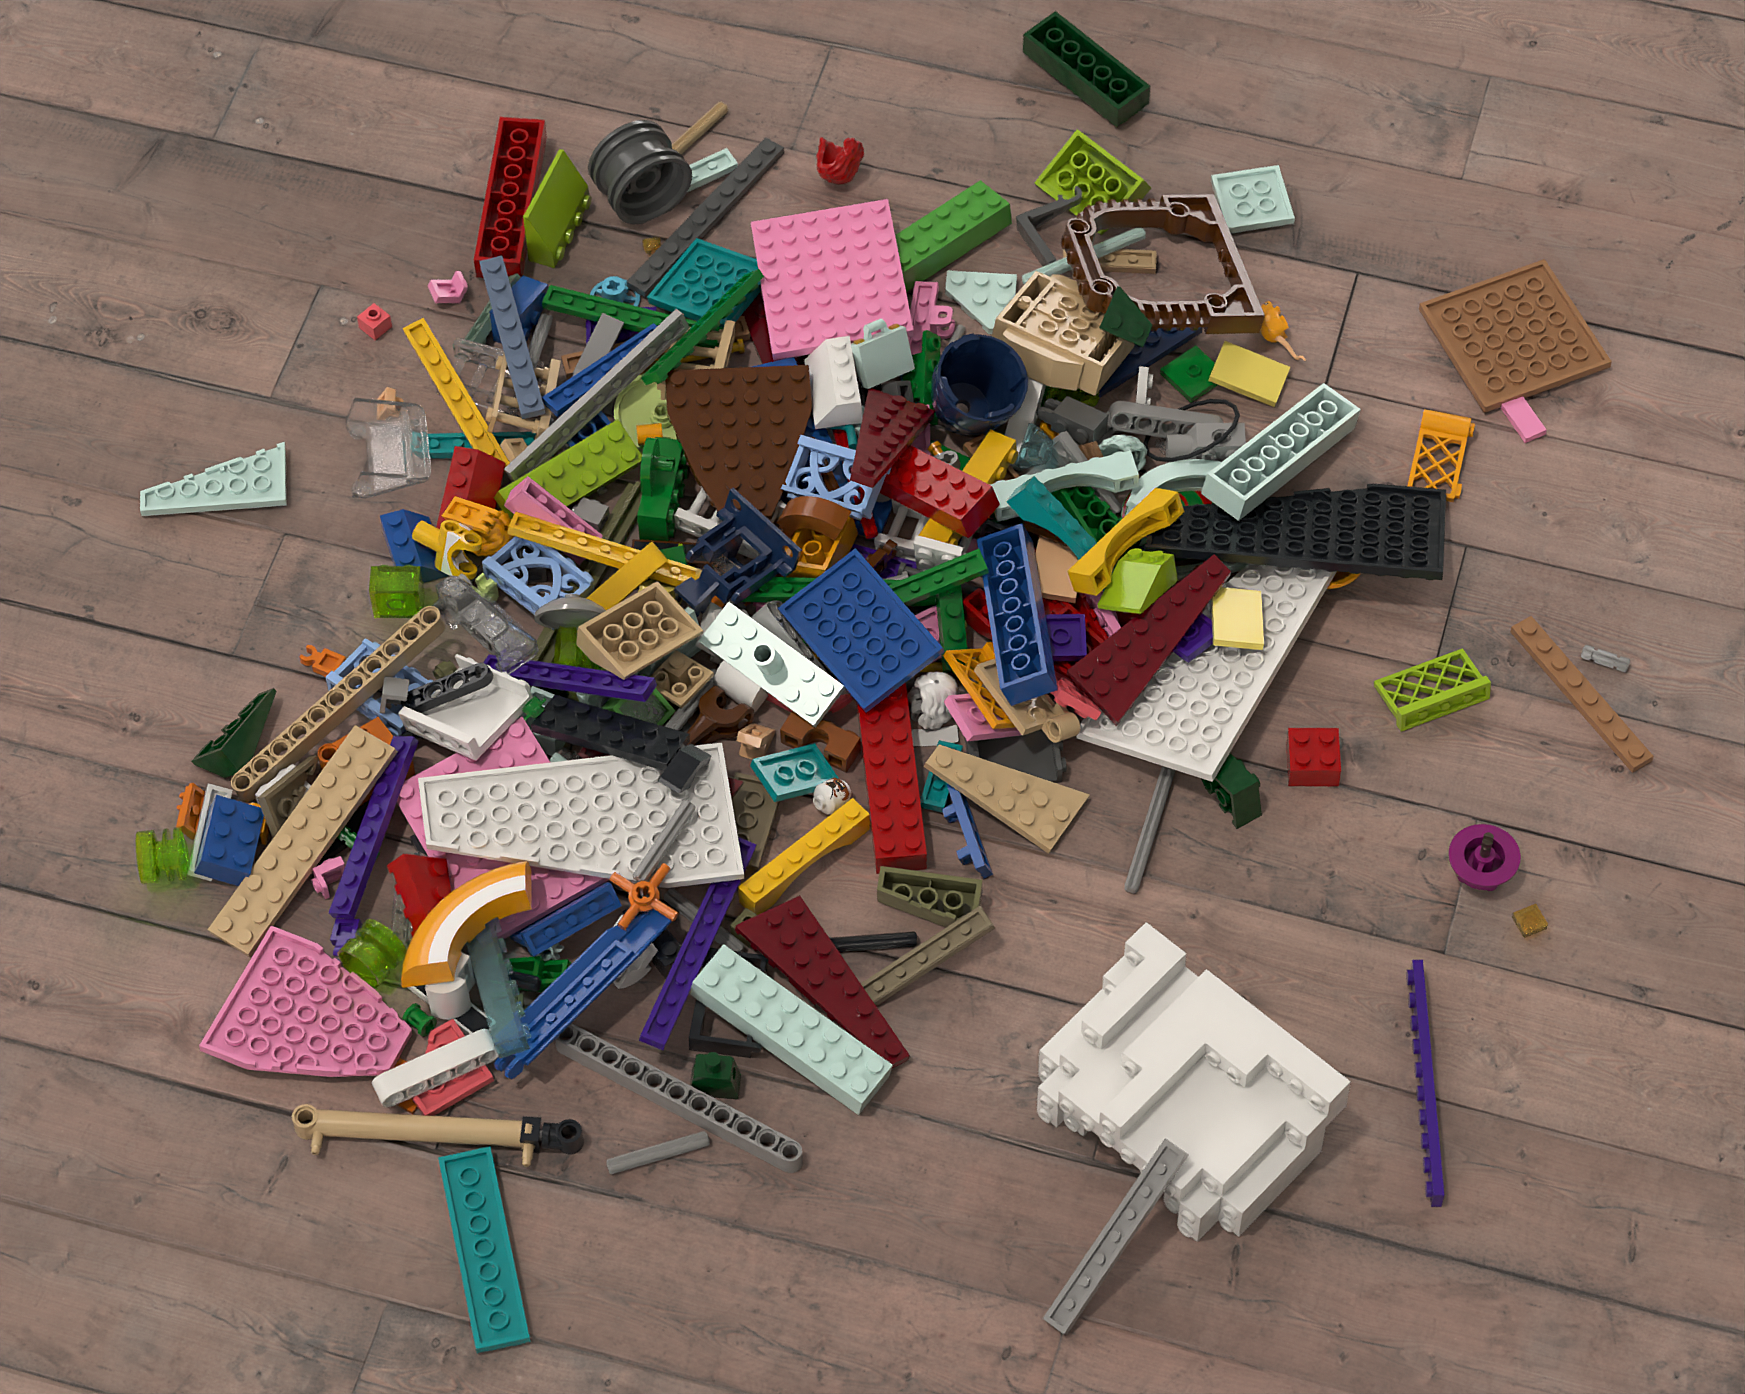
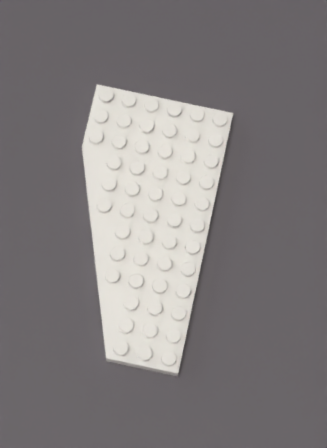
M1248 564L1226 584L1224 583L1222 587L1261 591L1264 634L1263 650L1214 646L1212 644L1189 663L1173 652L1117 726L1102 712L1097 720L1090 717L1083 719L1080 724V732L1076 738L1213 782L1337 571L1328 572L1326 570H1304L1292 567L1279 568L1269 565L1255 566ZM1210 600L1203 614L1212 620Z
M722 743L696 746L712 755L708 765L697 770L691 787L680 794L658 782L664 772L663 770L612 755L418 778L426 848L429 850L509 863L527 861L530 866L607 879H610L611 875L616 872L630 882L638 883L633 879V873L681 803L689 800L695 805V811L647 882L650 881L662 863L671 868L658 886L663 888L744 879Z

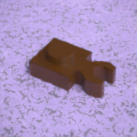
M889 539L882 549L878 548L874 554H869L865 560L880 574L887 567V562L897 555L898 551L895 548L898 544Z

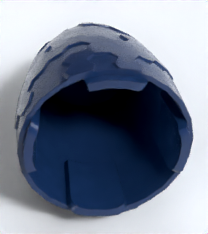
M972 333L963 335L960 339L951 342L943 350L932 376L931 399L937 418L946 426V429L963 436L980 435L989 432L990 429L994 430L1000 427L1017 413L1028 391V377L1025 365L1021 357L1011 346L992 336ZM957 404L966 405L968 413H964L957 408Z

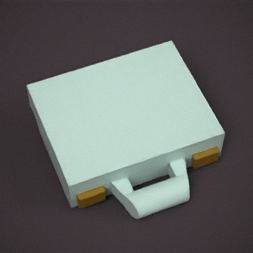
M883 319L873 321L864 326V339L860 338L851 344L857 375L862 384L861 387L869 389L915 369L906 327L899 324L887 327ZM881 329V332L871 335L872 332Z

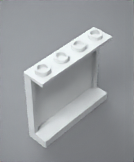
M458 654L455 655L459 665L455 672L477 664L470 657L465 658ZM487 665L494 675L492 682L488 686L423 713L404 706L398 714L407 731L476 761L523 713L522 708L533 698L531 687L526 681L515 679L509 674L496 671ZM463 680L458 681L454 685L453 689L459 688L462 685ZM436 690L431 695V698L438 696L441 690Z

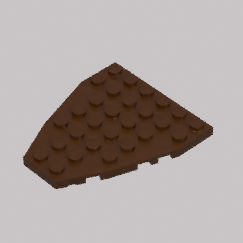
M809 365L670 370L667 373L669 377L665 380L667 418L672 423L676 432V438L681 443L684 456L696 482L706 492L707 499L711 505L716 508L717 512L725 506L730 489L734 488L767 519L772 520L777 504L783 497L784 490L781 487L782 484L786 485V478L799 447L797 444L800 435L805 436L806 426L812 412ZM733 499L734 506L741 510L740 503Z

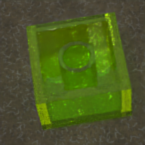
M371 566L369 594L374 618H412L424 608L425 591L420 566Z

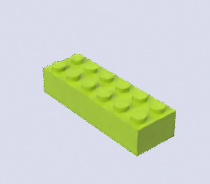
M619 419L502 488L497 492L494 499L505 513H508L512 519L514 513L504 506L511 490L528 476L566 507L570 508L579 503L582 497H589L600 488L607 486L641 464L642 455Z

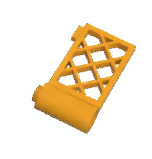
M1424 409L1407 486L1412 487L1413 481L1421 477L1428 484L1424 488L1438 489L1436 486L1446 481L1451 487V493H1446V501L1454 502V498H1460L1462 484L1458 483L1467 438L1473 437L1475 423H1471V418ZM1423 437L1433 439L1437 445L1427 449L1422 443ZM1450 443L1461 445L1460 450L1453 454L1445 446ZM1441 449L1447 457L1437 462L1431 454ZM1427 457L1433 465L1423 470L1418 461ZM1450 461L1456 470L1446 474L1441 466ZM1437 469L1442 478L1432 482L1427 474Z

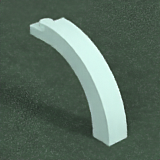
M1206 459L1180 460L1160 465L1148 471L1139 478V487L1132 489L1126 503L1128 507L1126 515L1154 488L1176 492L1202 491L1207 473L1221 462Z

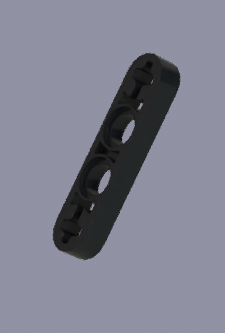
M485 663L474 664L408 691L407 701H401V706L423 713L488 686L493 680V672ZM463 680V683L459 688L453 689L454 685L458 681ZM441 690L438 696L431 698L434 691Z

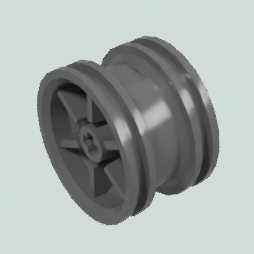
M649 120L629 122L609 133L594 149L588 163V174L600 192L608 196V202L619 219L632 225L646 223L670 212L687 194L692 182V170L687 161H685L681 153L672 149V142L662 127L656 122Z

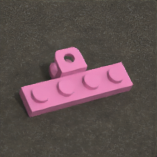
M915 281L910 308L914 337L908 338L912 355L922 353L923 331L929 330L939 335L941 339L951 338L954 333L955 320L952 319L953 309L949 306L936 305L939 292L938 282ZM946 314L947 317H940V315ZM942 327H949L946 331L941 330Z

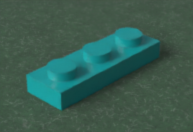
M938 741L937 747L940 744L963 752V745ZM930 771L920 799L921 808L942 812V809L947 805L950 795L947 787L948 783Z

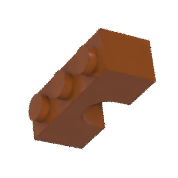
M792 711L780 729L781 743L793 749L809 745L812 742L826 744L827 746L824 749L825 759L830 766L847 773L861 751V737L853 731L837 727L829 720H821L815 728Z

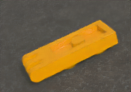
M455 496L442 517L445 520L457 521L472 530L488 535L490 529L486 525L493 527L496 521L491 517L499 519L501 513L493 508Z

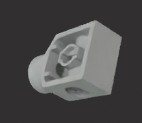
M1196 423L1186 434H1167L1166 457L1172 458L1190 454L1208 446L1220 438L1231 427L1232 423ZM1237 423L1236 428L1224 441L1209 451L1190 459L1223 462L1246 444L1245 423Z

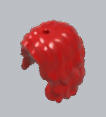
M820 137L819 150L816 155L817 171L820 177L829 183L837 185L851 182L858 172L860 162L864 157V147L860 141H856L855 138H846L843 142L844 147H840Z

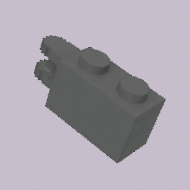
M1068 396L1062 402L1051 398L1047 399L1044 404L1045 406L1040 407L1036 412L1039 419L1051 425V430L1059 434L1067 431L1073 440L1081 444L1098 442L1107 433L1108 414Z

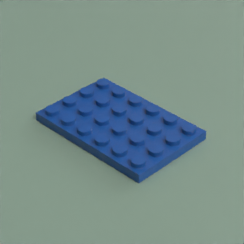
M856 548L778 607V610L835 678L845 686L847 692L865 713L945 652L943 647Z

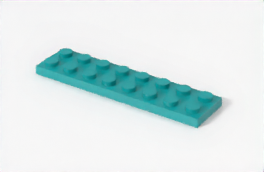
M491 1147L438 1157L476 1352L482 1353L530 1342Z

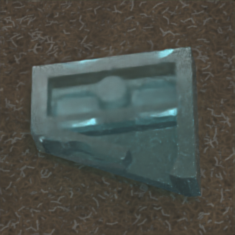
M1029 423L1015 466L1025 469L1047 464L1050 460L1054 441L1039 426Z

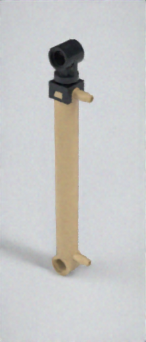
M309 1104L298 1106L292 1114L296 1134L301 1139H312L311 1153L313 1155L319 1154L323 1136L521 1147L523 1152L522 1165L529 1167L533 1159V1153H540L541 1143L543 1149H560V1151L569 1155L579 1152L584 1144L582 1127L579 1122L573 1119H565L560 1123L544 1122L542 1125L541 1117L523 1116L522 1121L322 1110L316 1109ZM305 1120H312L308 1124H301ZM567 1135H575L572 1139L564 1138Z

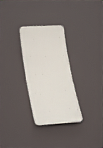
M957 725L939 729L935 728L933 730L911 729L913 746H937L939 740L950 743L959 741Z

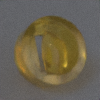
M661 238L643 239L644 251L648 255H651V250L655 252L661 246Z

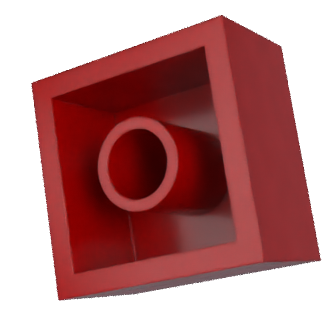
M1288 728L1286 740L1288 786L1339 787L1341 775L1339 728Z

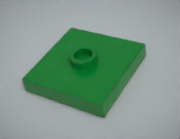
M1196 345L1160 369V375L1190 403L1218 386V384L1208 381L1215 363Z

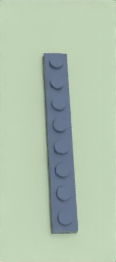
M498 256L479 261L522 420L546 414L503 257Z

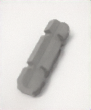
M1590 645L1583 647L1581 658L1589 661L1593 659L1595 663L1610 668L1615 666L1617 667L1616 670L1622 672L1628 670L1630 665L1629 658L1623 656L1618 658L1617 654L1599 648L1594 650L1595 647Z

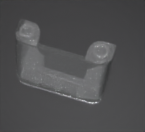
M449 576L435 585L448 626L453 630L459 624L467 625L470 630L478 624L484 626L485 634L493 644L498 662L495 664L497 671L511 674L537 655L539 648L535 637L489 595L458 576Z

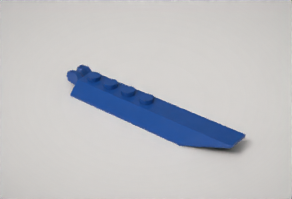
M652 909L636 916L626 930L621 929L618 925L606 930L496 1038L505 1051L495 1060L494 1068L501 1072L505 1070V1076L511 1080L517 1077L523 1071L524 1065H529L645 951L672 921Z

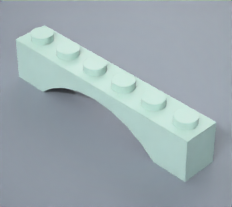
M1130 450L1115 452L1112 455L1101 458L1094 457L1085 462L1070 463L1064 467L1045 469L1040 473L1025 474L1015 479L1000 480L991 484L1000 503V506L994 511L997 522L1019 517L1006 501L1016 488L1033 476L1043 483L1050 493L1075 486H1091L1117 493L1139 487V473Z

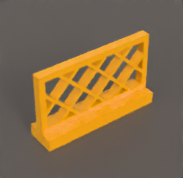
M986 642L983 648L946 650L943 657L993 729L1014 728L1015 725L1003 709L994 705L997 701L986 688L982 687L983 683L974 670L969 668L971 666L975 669L978 664L995 659L993 642ZM956 659L964 662L965 665L959 663ZM969 677L972 678V679H974V680H976V681L978 682V684L975 683V682H973V681H971V680L969 679ZM982 696L988 698V699L991 700V701L989 702V701L983 699ZM994 714L1003 718V720H997Z

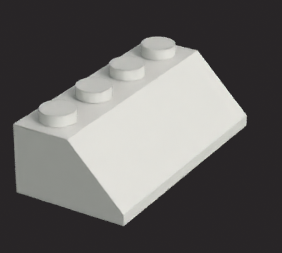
M850 336L826 339L804 360L805 365H809L815 429L861 423L863 417Z

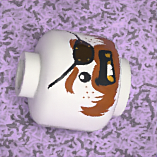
M831 778L816 786L813 803L818 810L830 815L850 800L851 789L845 781Z

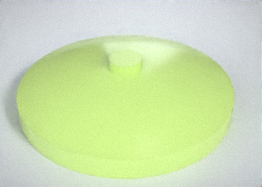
M645 373L637 376L618 394L614 405V421L619 419L640 453H643L644 445H638L636 425L661 423L663 438L677 439L672 423L667 418L666 400H661V390L657 389L656 382L645 385L641 379Z

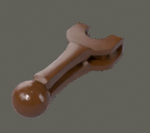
M718 686L712 687L699 700L700 715L687 732L690 734L688 745L711 744L720 738L738 736V732L754 720V709L745 703H741L733 709H723L727 700L725 690Z

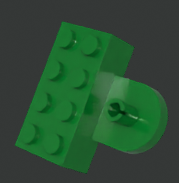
M647 437L645 441L640 468L642 496L637 513L640 540L670 541V537H675L674 514L678 507L681 508L679 498H684L685 484H683V481L688 479L690 470L684 456V450L677 439Z

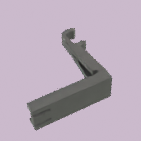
M1077 186L1074 189L1076 196L1071 199L1065 200L1062 195L1058 194L1057 201L1016 216L1017 231L1042 267L1055 262L1056 258L1036 229L1082 202V191Z

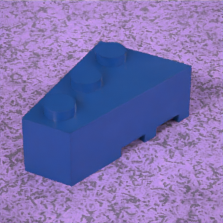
M522 276L511 289L527 342L530 330L534 325L538 324L541 312L544 309L542 301L549 287L546 283ZM491 310L489 313L493 341L501 343L494 314Z

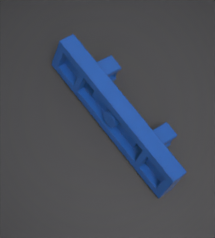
M947 784L953 804L943 808L942 812L949 823L959 820L967 846L956 851L958 859L963 865L973 862L975 869L985 879L993 875L967 797Z

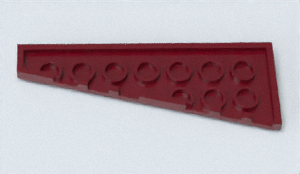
M869 388L850 481L874 488L933 420L935 411L925 404L907 401L902 396H893Z
M1214 554L1158 598L1145 611L1135 616L1069 668L1067 675L1117 726L1127 711L1132 708L1142 691L1144 692L1147 688L1148 683L1157 671L1161 669L1176 649L1184 635L1191 629L1198 616L1203 613L1213 596L1215 597L1230 577L1231 571Z
M797 896L735 926L737 935L741 934L749 941L751 948L761 952L769 960L768 963L773 968L777 967L789 978L788 981L810 1002L821 1007L831 1021L835 1020L847 1033L891 1063L892 1068L909 1060V1053L801 896Z

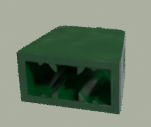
M716 1052L696 1054L691 1071L690 1086L713 1098L738 1100L741 1073L734 1057L719 1055Z

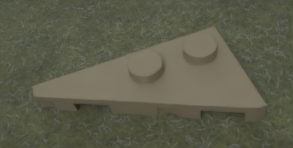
M317 755L306 758L257 797L273 838L303 798L307 789L303 785L308 775H313L319 760Z

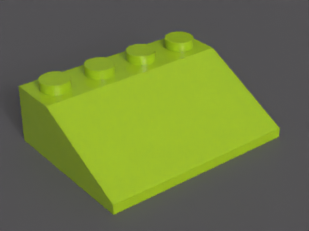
M1078 129L1035 181L1039 188L1056 201L1058 200V194L1062 195L1065 200L1075 197V186L1079 187L1082 191V202L1069 209L1076 216L1087 205L1093 206L1100 200L1103 203H1107L1109 199H1115L1116 202H1121L1122 199H1128L1129 202H1134L1135 199L1142 200L1151 189L1150 185L1143 178ZM1109 229L1100 230L1098 233L1102 235Z
M562 149L558 150L523 216L529 261L555 268L558 260L561 261L563 259L567 243H571L576 226H580L585 209H589L592 200L591 196H589L587 183Z

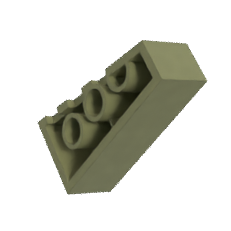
M881 866L877 885V901L943 927H948L980 906L983 880Z

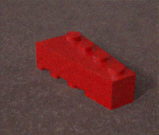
M402 854L387 865L389 873H393L397 883L394 885L396 893L401 895L405 905V909H403L405 918L411 922L413 928L411 932L412 937L430 911L451 893L447 859Z

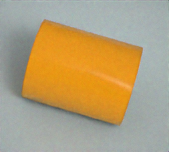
M661 423L636 425L638 445H644L647 437L663 438Z

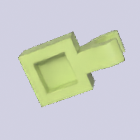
M482 573L475 579L478 587L475 591V596L488 607L497 601L499 597L498 588L495 581L491 578L487 580L485 574Z

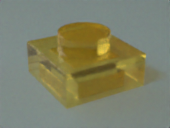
M1536 904L1513 912L1512 919L1524 938L1547 929L1548 923Z

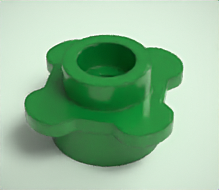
M537 696L530 699L522 708V711L526 714L523 719L526 721L530 716L533 719L538 717L545 708L542 704L547 699L543 698L540 700Z

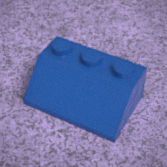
M404 509L380 515L383 534L401 589L448 576L434 565L436 551L412 539L413 530L420 521L423 520L432 525L428 516Z

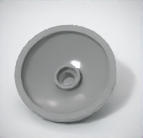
M566 594L565 597L554 599L541 606L535 612L534 620L539 625L552 629L578 630L580 625L606 610L592 600L580 598L578 594Z

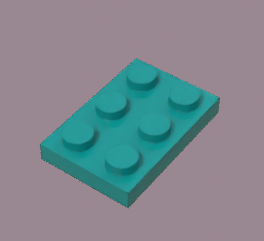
M815 743L754 758L750 764L774 802L813 793L817 785L831 778H838Z

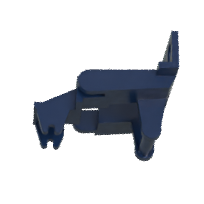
M734 488L730 489L724 508L716 514L722 522L699 537L696 545L685 557L689 563L694 562L701 556L711 563L724 553L722 562L726 566L730 565L732 569L720 576L706 564L703 567L700 578L694 580L690 577L674 588L675 600L678 602L682 599L686 601L695 611L696 617L699 616L700 612L702 614L705 613L714 596H717L724 604L731 598V601L736 605L780 573L785 578L795 571L802 552L800 547ZM733 499L740 503L741 510L734 506ZM743 540L760 554L745 566L736 559ZM785 546L791 549L793 557L786 553Z

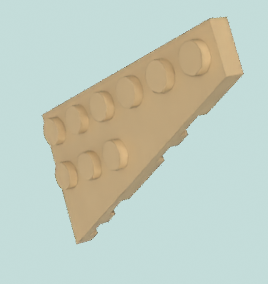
M940 744L924 765L930 772L1048 854L1090 795Z

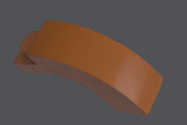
M801 496L790 500L786 504L777 524L780 525L779 528L782 529V532L788 538L797 529L806 528L820 532L835 541L852 511L823 498Z

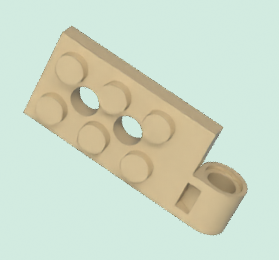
M996 659L976 666L974 672L1022 736L1042 729L1052 742L1057 743L1079 734L1080 723L1077 716L1058 703L1055 704L1048 694L1011 706L1000 690Z

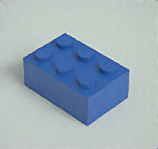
M216 795L208 811L194 874L239 886L245 877H249L264 817L262 809Z

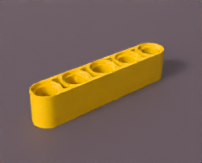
M651 542L586 599L592 600L605 610H608L628 597L640 584H643L667 563L668 559ZM570 630L577 638L578 630Z

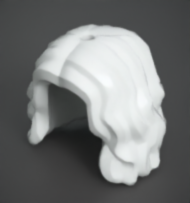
M936 671L928 672L926 675L916 678L914 687L911 689H920L922 698L921 710L923 714L919 717L918 723L925 730L928 728L932 730L935 728L939 729L943 723H947L952 718L944 701L949 695L960 694L957 683L952 676Z

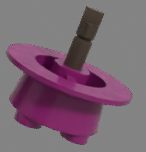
M1488 824L1471 825L1459 831L1452 839L1448 852L1450 865L1458 875L1459 881L1471 888L1494 891L1497 886L1509 881L1518 871L1521 860L1520 849L1515 839L1505 830Z

